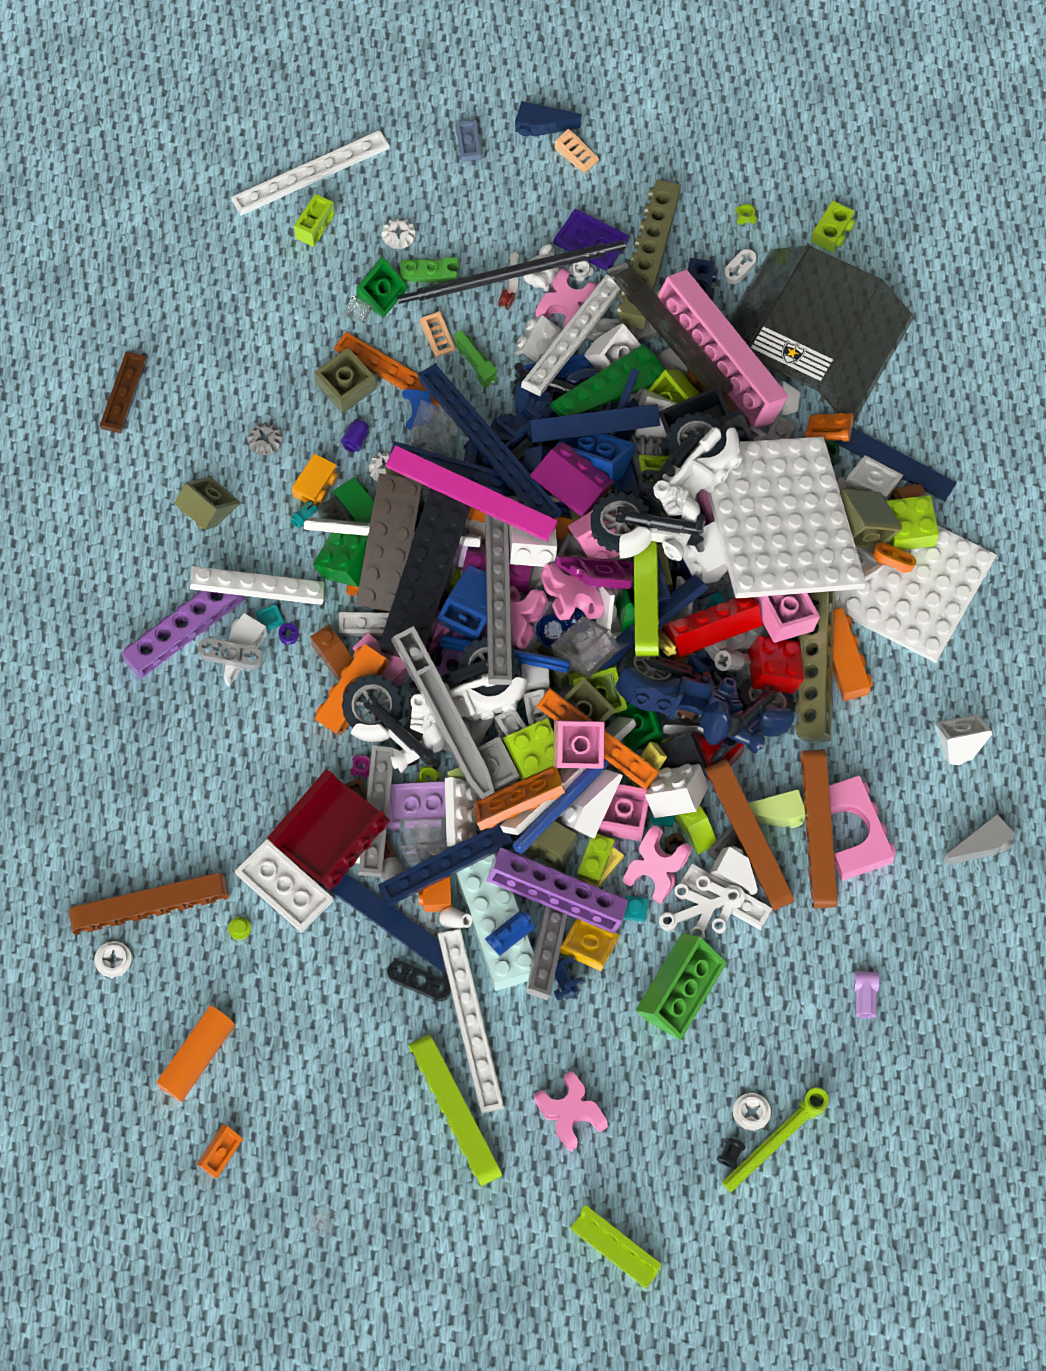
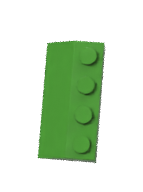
M681 933L636 1011L647 1022L682 1040L727 962L700 936Z

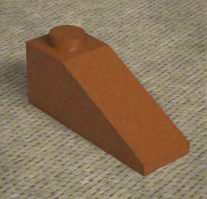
M328 624L310 636L311 645L336 679L340 681L343 669L347 665L350 666L353 658Z

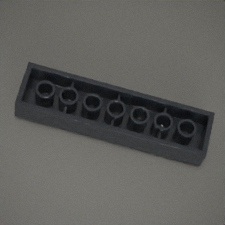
M430 488L379 643L382 653L399 658L400 656L391 639L413 626L429 653L438 625V616L444 606L475 508Z

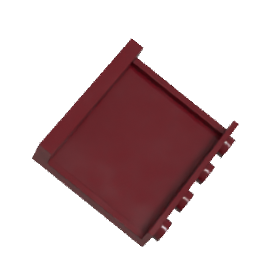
M326 769L267 839L284 855L331 891L334 886L339 884L349 868L355 865L360 855L371 846L372 841L378 834L385 830L390 819L381 810L376 809Z

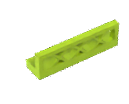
M584 1205L581 1209V1215L570 1227V1230L647 1289L661 1271L662 1264L591 1208Z

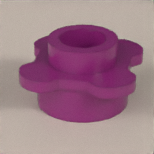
M364 755L354 756L352 759L353 768L350 769L351 775L369 778L371 757Z

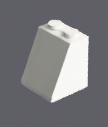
M508 524L510 564L544 567L545 564H555L557 551L555 529L548 542Z

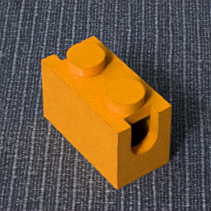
M313 454L292 486L293 497L305 503L311 501V506L315 505L317 507L319 502L323 503L327 497L328 488L330 485L334 486L339 478L338 472L335 471L337 465Z

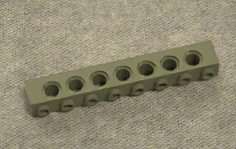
M656 179L655 187H650L648 199L651 201L650 204L646 203L644 209L646 220H641L639 232H642V235L636 238L635 248L637 253H632L630 265H633V268L627 271L625 281L628 282V286H623L621 298L624 301L623 303L619 302L616 315L620 316L619 324L624 323L625 326H634L644 330L679 200L681 184Z
M835 591L812 592L807 594L814 606L819 604L817 612L820 618L816 626H819V629L814 634L809 632L798 636L804 681L797 689L799 691V700L796 702V710L799 717L795 730L798 737L804 742L831 741ZM818 647V652L811 656L812 650ZM818 669L817 674L814 677H810L811 672ZM817 691L816 697L810 699L811 693ZM813 713H817L816 718L813 721H809L810 716Z

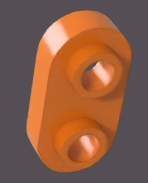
M877 543L872 552L878 563L896 568L902 573L912 572L917 563L915 557L910 553L886 543Z

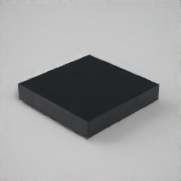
M694 732L658 744L667 756L661 769L679 768L685 764H700L704 776H708L705 770L708 766Z

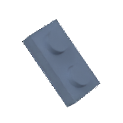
M476 120L455 122L461 162L480 160L481 150Z

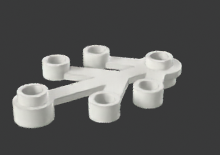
M700 876L696 881L697 887L701 891L709 890L720 897L711 900L690 891L686 885L679 884L675 887L676 896L679 899H687L698 905L675 914L671 912L663 913L659 918V925L664 931L672 932L676 930L679 922L701 915L697 926L691 929L690 935L699 930L701 931L700 937L704 939L705 929L715 909L724 906L719 918L712 922L713 930L719 934L723 933L727 928L726 923L732 910L744 903L745 893L739 886L731 885L724 888L710 882L708 877ZM702 880L708 881L705 887L700 886ZM681 888H685L686 893L684 895H679L678 890ZM731 893L737 894V898L735 900L729 899V895ZM670 917L672 922L668 925L664 924L665 918ZM718 922L723 923L722 929H716L715 925Z

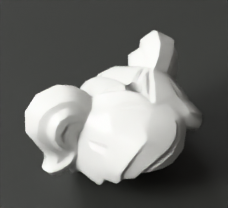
M551 244L544 245L540 249L539 255L528 261L553 256V246ZM560 268L525 275L523 278L529 285L535 288H543L544 291L549 292L550 288L553 287L552 282Z

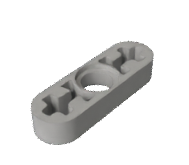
M204 638L198 645L201 658L207 661L250 670L258 669L263 663L262 653L256 647L214 638ZM211 645L213 650L206 653L204 648H208ZM219 647H221L220 656H218L217 651H219ZM234 649L237 654L234 658L229 659L224 656L225 651ZM252 654L256 655V659H253V662H249L248 658Z

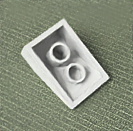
M605 769L555 822L570 830L595 838L623 775Z

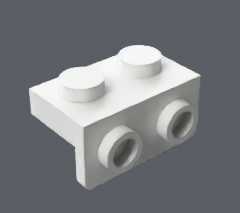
M543 315L534 319L531 318L525 326V334L516 343L517 349L514 353L518 356L525 354L537 363L538 359L543 356L562 329Z

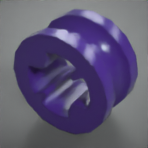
M286 623L279 628L278 635L283 644L292 645L297 642L299 633L294 624ZM286 630H290L291 633L295 632L291 634V638H287L285 635Z

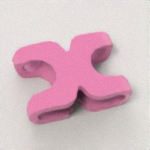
M562 268L552 282V292L546 293L537 306L535 318L540 315L547 318L550 314L561 313L566 316L564 321L565 328L598 284L588 282L583 289H572L568 286L570 271Z
M556 564L544 565L541 572V580L546 592L551 596L557 597L554 599L552 607L558 619L569 620L575 607L582 610L589 619H599L604 611V603L596 588L588 586L571 574L566 575Z
M510 585L511 643L516 649H526L534 635V628L530 623L536 622L542 617L548 599L543 590L534 589L529 592L524 600L520 601V592L515 586ZM487 629L483 635V638L487 637Z
M654 825L648 830L640 844L639 852L642 857L631 862L623 878V883L631 886L642 875L650 876L656 886L652 896L653 900L661 904L675 885L676 877L672 872H676L684 867L691 854L692 846L684 843L677 848L674 854L665 853L659 844L663 833L662 829Z
M568 1071L564 1074L563 1079L568 1088V1094L565 1098L560 1100L551 1099L543 1090L534 1093L533 1097L546 1119L550 1121L557 1120V1136L568 1151H573L577 1148L578 1142L572 1127L577 1122L582 1120L588 1121L599 1132L608 1128L605 1116L595 1102L591 1100L583 1101L585 1099V1087L573 1071Z

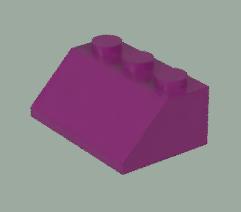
M563 442L551 449L530 475L532 479L581 517L593 509L594 505L598 504L601 498H605L614 483L604 472L599 471L587 459L581 457L572 447Z
M484 543L480 547L469 546L466 551L462 575L468 565L486 572V547ZM509 563L510 585L515 586L519 592L529 593L534 566Z

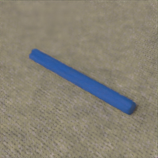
M443 635L440 646L464 652L465 647L470 646L473 641ZM513 649L520 664L565 673L569 672L571 663L568 660Z
M604 759L603 769L586 768L565 790V793L561 794L513 843L514 850L524 853L607 768V760Z

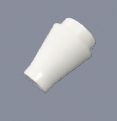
M448 907L441 912L440 923L447 930L468 928L472 924V917L470 914H466L454 907Z

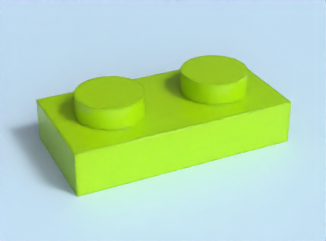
M596 834L595 838H591L577 876L599 884L615 840Z

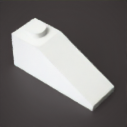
M243 613L240 619L237 618L231 626L229 642L258 648L267 636L266 626ZM228 649L227 658H234L237 654L236 650ZM226 665L224 672L225 683L230 686L243 668Z

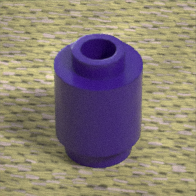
M355 419L351 422L341 439L343 448L348 452H359L369 435V425L360 419Z

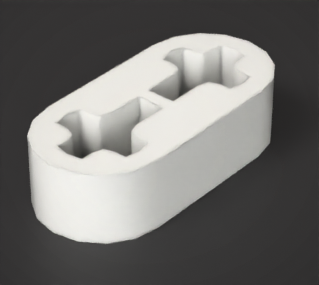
M748 249L739 252L726 266L724 272L725 280L730 284L741 282L756 265V254ZM743 257H744L745 259H747L748 257L751 258L750 261H746V262L742 265V263H743ZM737 269H739L737 276H730V272L734 273Z

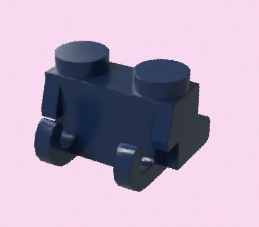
M574 956L566 959L562 958L557 962L555 977L562 992L559 989L554 991L557 1000L574 998L579 994V988L575 986L586 983L584 977L572 980L566 965L576 962Z

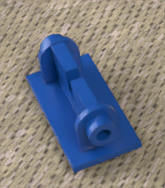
M520 910L487 936L485 940L500 957L536 927L530 921L531 917L528 913H523Z

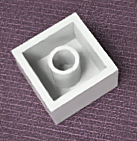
M685 764L679 768H663L659 770L660 772L654 778L645 794L654 818L696 812L709 788L700 764Z

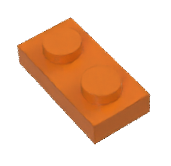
M222 1125L196 1164L210 1176L217 1179L243 1138L227 1125Z

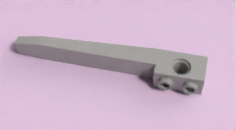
M413 626L395 635L391 641L411 679L414 680L466 781L481 799L495 793L488 768L415 627Z

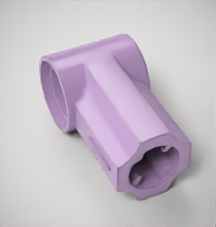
M855 971V1016L874 1018L876 1017V993H878L879 972Z

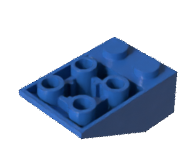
M468 565L438 616L439 625L473 641L482 639L487 629L486 572Z

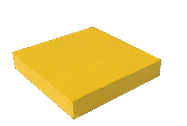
M576 919L561 945L560 953L568 957L574 956L577 961L602 971L620 938V934H613Z

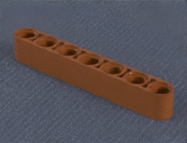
M825 749L802 750L801 768L811 899H814L812 908H836L837 890Z
M725 758L706 767L705 770L747 858H749L755 875L768 901L771 903L773 911L795 902L727 759Z
M216 873L70 908L68 913L72 933L79 935L82 931H96L103 929V926L107 925L113 927L125 924V921L129 920L134 922L147 919L148 916L154 914L159 916L171 913V910L178 909V911L194 908L193 905L211 904L222 898L227 900L229 892L225 875Z

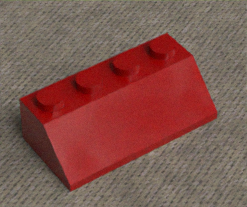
M754 597L735 598L668 623L663 627V631L676 645L675 650L678 656L681 657L763 626L759 604Z

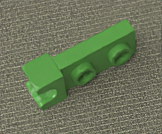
M458 258L401 260L400 277L403 281L447 282L458 279L457 272L452 270H459L460 263Z
M462 330L455 333V345L474 368L476 379L483 388L498 381L495 375L498 373L497 369L490 360H486L481 351L478 352L471 337L469 335L465 336Z

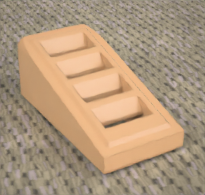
M569 129L555 141V150L583 173H586L599 161V158ZM582 151L583 154L577 158L576 156ZM589 157L590 159L583 164L582 161Z
M440 311L420 318V326L436 358L456 351ZM436 322L438 323L437 326L429 328L428 326ZM441 329L442 332L432 335L431 332ZM445 337L444 340L435 343L434 339ZM448 343L449 347L438 350V346Z

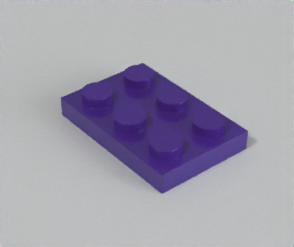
M574 209L554 238L553 244L569 252L601 243L606 245L623 240L625 245H627L630 236ZM623 249L586 261L607 271L608 268L612 267Z

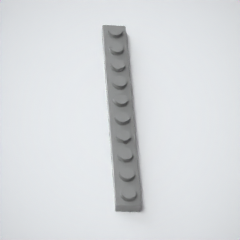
M485 514L488 684L511 685L512 658L508 524Z

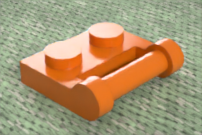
M853 413L810 415L805 438L824 437V440L849 442L854 422Z

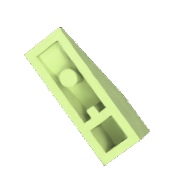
M799 790L748 803L757 823L796 828L805 821V809Z

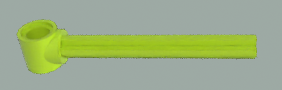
M821 1088L810 1089L805 1098L799 1103L800 1108L721 1182L724 1188L732 1193L809 1118L814 1119L818 1115L823 1114L827 1109L829 1101L826 1091ZM817 1097L821 1099L822 1105L815 1107L810 1103V1099Z

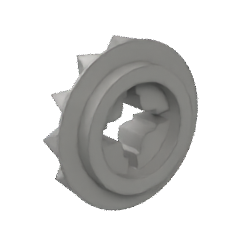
M266 422L262 425L256 424L255 428L249 431L247 437L248 445L256 454L270 455L276 452L282 444L281 432L274 424L269 425ZM261 432L265 436H269V444L264 440H261Z

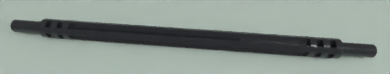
M624 240L606 245L601 243L418 288L415 292L397 296L398 303L402 304L415 300L423 301L603 257L606 256V253L626 249Z

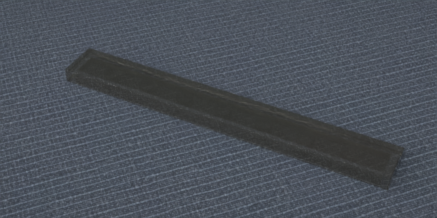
M632 267L614 275L613 281L706 390L719 386L723 396L733 390V385Z

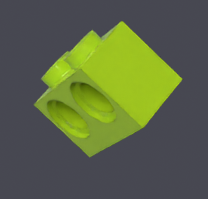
M314 194L294 225L296 239L315 247L335 216L334 202Z
M832 200L813 230L811 242L834 253L837 247H842L846 236H844L846 232H851L856 223L854 220L855 211Z

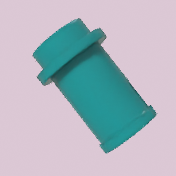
M307 501L299 511L291 514L290 521L295 527H304V522L318 511L315 505L310 506L312 505L311 501Z

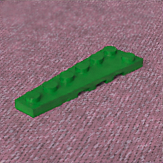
M642 344L553 401L550 407L558 416L588 413L591 410L603 407L609 402L620 400L631 369L640 371L631 395L646 387L647 389L650 388L663 371L667 369L648 347Z

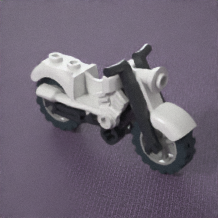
M696 412L694 415L689 413L685 414L683 418L679 417L676 423L671 425L670 432H668L667 449L669 450V459L658 472L648 469L639 474V499L635 498L633 494L625 495V492H619L616 495L611 493L608 497L601 498L599 503L594 505L590 517L594 540L597 539V543L601 547H606V550L611 552L615 550L616 553H620V558L633 557L641 553L649 546L651 541L663 542L664 553L672 560H682L685 545L695 546L698 552H703L705 550L704 538L700 535L704 532L703 527L706 517L700 514V506L695 498L702 489L712 493L714 487L718 483H723L731 470L737 468L741 463L742 457L740 456L739 437L736 429L729 428L725 434L724 426H721L720 421L716 418L713 419L709 414L701 415V413ZM616 512L615 517L610 514ZM605 519L613 522L611 524L604 526ZM615 528L616 533H613L609 530Z
M487 637L479 641L475 640L471 642L470 646L465 647L463 654L459 658L458 670L440 676L460 716L472 717L474 721L479 718L482 720L493 718L495 713L502 711L503 713H509L516 710L517 703L523 697L527 687V680L518 676L520 666L512 648V684H488V661L483 656L484 653H488ZM480 656L482 661L474 663L477 657ZM366 675V677L357 678L356 682L351 683L347 687L348 690L343 695L342 709L344 718L353 728L351 733L354 737L366 742L393 739L403 749L401 751L393 749L394 755L390 756L394 769L399 768L400 773L407 768L409 763L419 758L429 767L435 769L440 767V761L435 759L433 755L444 747L446 741L420 691L416 690L417 686L410 676L407 679L406 686L412 697H409L410 717L405 726L399 722L403 716V698L392 681L380 675ZM377 690L375 696L371 695L370 697L367 691ZM383 692L388 699L378 702L379 695ZM364 693L365 697L367 698V701L357 702L360 696ZM389 703V710L387 711L382 705ZM356 706L365 707L366 710L358 715ZM370 713L372 722L365 721L363 718Z

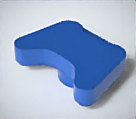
M403 390L402 397L409 401L412 407V417L406 422V428L412 430L431 424L433 412L430 393L423 390Z

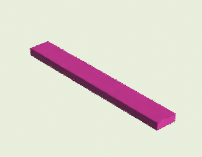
M398 446L394 447L386 463L387 468L543 541L548 542L557 525V520Z

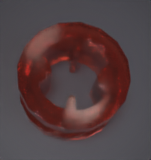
M504 289L499 298L498 307L504 306L509 311L514 302L515 293H508V290Z

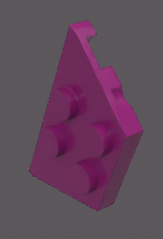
M557 556L555 561L558 567L592 588L610 587L615 590L631 588L634 576V561Z

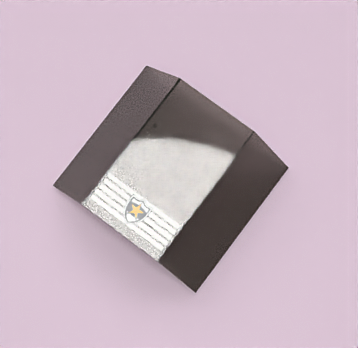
M810 245L770 249L728 321L764 366L817 390L837 413H853L855 421L913 321L914 315L883 279Z

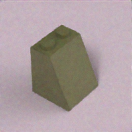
M850 487L840 490L856 547L874 549L877 543H887L902 530L901 524L881 492H874L869 489L854 490Z

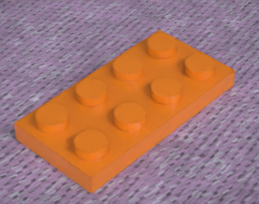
M552 766L496 791L483 799L474 801L476 821L480 830L492 828L505 819L515 818L525 810L535 809L543 802L559 798L561 794L565 793L559 768Z

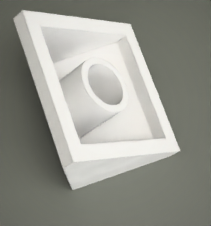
M642 389L638 406L658 404L659 411L677 403L647 389ZM661 419V426L631 430L632 434L640 439L641 435L644 436L646 441H648L650 436L653 437L654 443L657 442L659 437L662 439V442L666 441L668 437Z

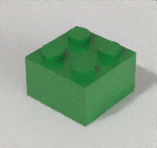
M331 532L315 559L313 566L324 579L359 587L368 536Z

